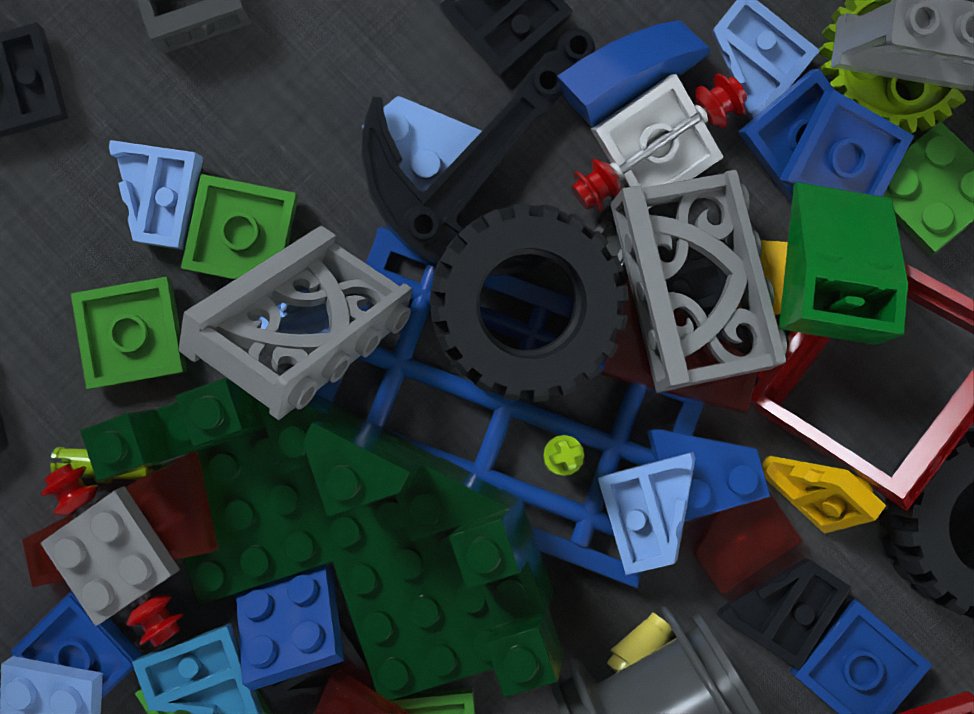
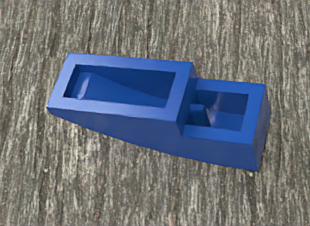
M676 20L636 31L611 42L581 59L557 77L564 98L593 128L624 104L631 102L668 75L677 74L678 77L709 55L710 48L683 22Z

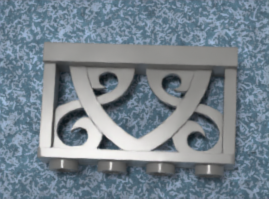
M891 0L890 3L862 16L846 13L837 18L831 67L974 91V2L965 0Z
M736 170L643 188L642 185L622 188L611 203L656 393L766 371L786 362L787 340L784 331L780 330L777 325L773 311V286L770 280L764 276L760 261L762 254L761 240L758 233L752 230L748 215L749 194L745 185L740 184ZM699 198H707L714 201L720 225L709 223L707 220V211L709 209L698 216L695 226L689 224L688 212L693 201ZM679 201L676 219L649 215L647 207ZM672 240L676 241V253L673 261H661L657 247L664 246L670 251L672 250ZM688 246L709 258L727 275L722 294L708 317L694 300L680 293L668 292L665 280L676 274L683 266L688 254ZM740 301H741L742 309H741V308H737V306H738V304H739ZM677 308L686 310L692 316L698 328L694 330L690 318L686 319L685 326H677L673 311ZM740 324L747 326L752 344L751 352L744 357L729 353L724 349L716 336L720 330L728 341L741 343L743 341L738 338L736 328ZM707 344L713 356L721 363L687 370L685 357Z
M319 226L185 311L178 351L193 362L201 358L269 407V414L280 420L294 408L298 410L304 408L314 397L316 391L328 381L332 383L338 381L353 361L360 356H369L376 349L380 340L390 332L393 334L398 333L410 317L411 309L408 308L413 288L405 283L401 286L397 285L335 243L336 235L323 226ZM304 287L309 290L308 293L298 292ZM352 293H357V294L360 295V296H357V295L348 296V297H346V298H345V296H344V295L352 294ZM367 301L374 305L366 312L358 308L359 306H366ZM282 302L298 307H313L325 304L329 316L330 331L329 333L321 334L278 332L280 312L277 306ZM260 317H264L269 323L265 330L261 329L262 321H256ZM240 347L249 349L248 353L242 350ZM262 353L272 354L271 364L276 372L278 365L282 363H289L293 367L279 376L259 362V357Z

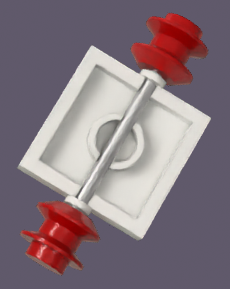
M718 73L714 76L715 87L712 90H708L704 86L696 88V105L694 106L677 74H671L591 128L592 133L611 164L593 159L591 161L593 171L585 176L578 171L573 173L576 183L571 186V189L579 203L586 210L593 207L596 211L602 213L604 211L602 200L608 196L615 199L622 190L621 181L626 188L642 185L643 188L689 180L723 158V155L705 123L708 122L719 128H725L727 126L726 115L729 112L737 116L744 115V102L747 101V95L743 86L736 78L732 76L727 78Z

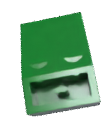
M796 182L793 186L779 329L878 345L904 335L908 280L892 198Z

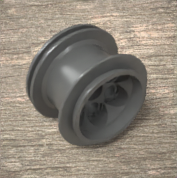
M665 605L661 606V612L677 637L676 639L598 684L585 666L578 659L572 658L569 662L572 677L566 680L563 675L559 674L557 682L550 684L561 714H761L700 614L697 613L692 616L696 627L683 633L668 606Z

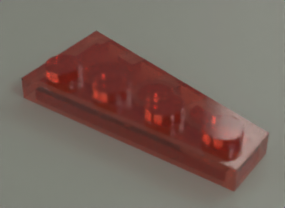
M198 451L189 453L175 460L174 463L154 471L125 487L173 560L210 553L219 549ZM101 498V499H99L98 501H96L94 504H92V506L95 505V504H96L97 502H99L100 500H102L103 498ZM73 514L22 539L32 587L65 581L44 550L41 542L74 519L72 517Z

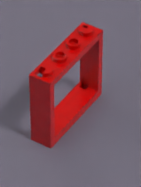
M904 263L908 280L907 298L974 335V300ZM792 331L786 337V362L770 370L761 371L757 375L759 382L748 397L756 411L841 468L863 478L873 489L908 511L974 423V369L891 478L780 406L831 339L830 337Z

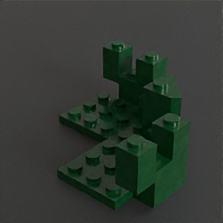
M223 378L176 395L177 402L163 407L126 413L80 430L96 481L135 472L188 454L153 468L199 605L333 561L380 704L491 669L495 671L504 698L557 682L565 655L548 609V604L554 592L521 497L503 488L499 489L476 477V474L442 457L438 458L413 445V442L353 415V412L320 395H314L304 408L299 410L294 408L280 420H277L269 414V407L228 378Z

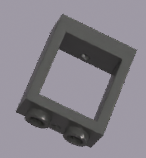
M136 0L149 38L163 54L252 24L244 0H203L163 15H159L154 0Z

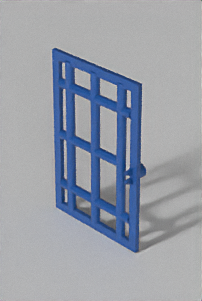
M383 227L378 228L366 264L397 285L401 286L405 283L413 288L410 298L413 302L410 307V317L401 330L394 351L377 346L369 356L357 358L386 369L367 422L385 428L404 377L494 410L475 463L398 433L395 434L413 442V445L438 458L442 457L476 474V477L497 488H503L521 497L524 503L576 522L570 541L531 526L539 551L637 588L643 571L626 575L622 560L588 547L595 530L615 537L608 513L602 512L605 501L598 478L616 472L621 459L639 466L655 462L651 449L628 441L646 390L649 389L656 392L640 325L627 319L625 331L619 329L616 336L642 347L636 364L613 356L612 359L606 356L598 366L602 370L601 372L629 382L610 434L522 400L503 399L497 393L491 391L487 393L478 388L472 381L411 359L431 309L430 289H432L434 272L437 265L420 258L405 247L390 230ZM391 253L426 265L421 281L417 282L385 270ZM508 274L487 276L482 287L534 306L528 323L480 305L481 317L486 328L521 341L518 349L531 350L541 348L560 336L546 330L552 313L567 319L571 318L574 299ZM367 301L366 306H359L358 308L366 312L370 309L372 303ZM702 347L685 357L686 363L695 366V369L720 363L710 350ZM343 376L334 383L331 381L325 383L316 391L315 395H320L333 402ZM712 381L659 393L682 402L672 432L693 436ZM512 418L560 436H571L579 441V443L603 452L584 504L493 470Z

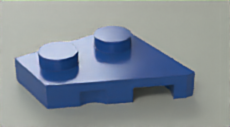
M659 429L647 431L655 462L694 452L695 464L684 522L770 497L757 449Z

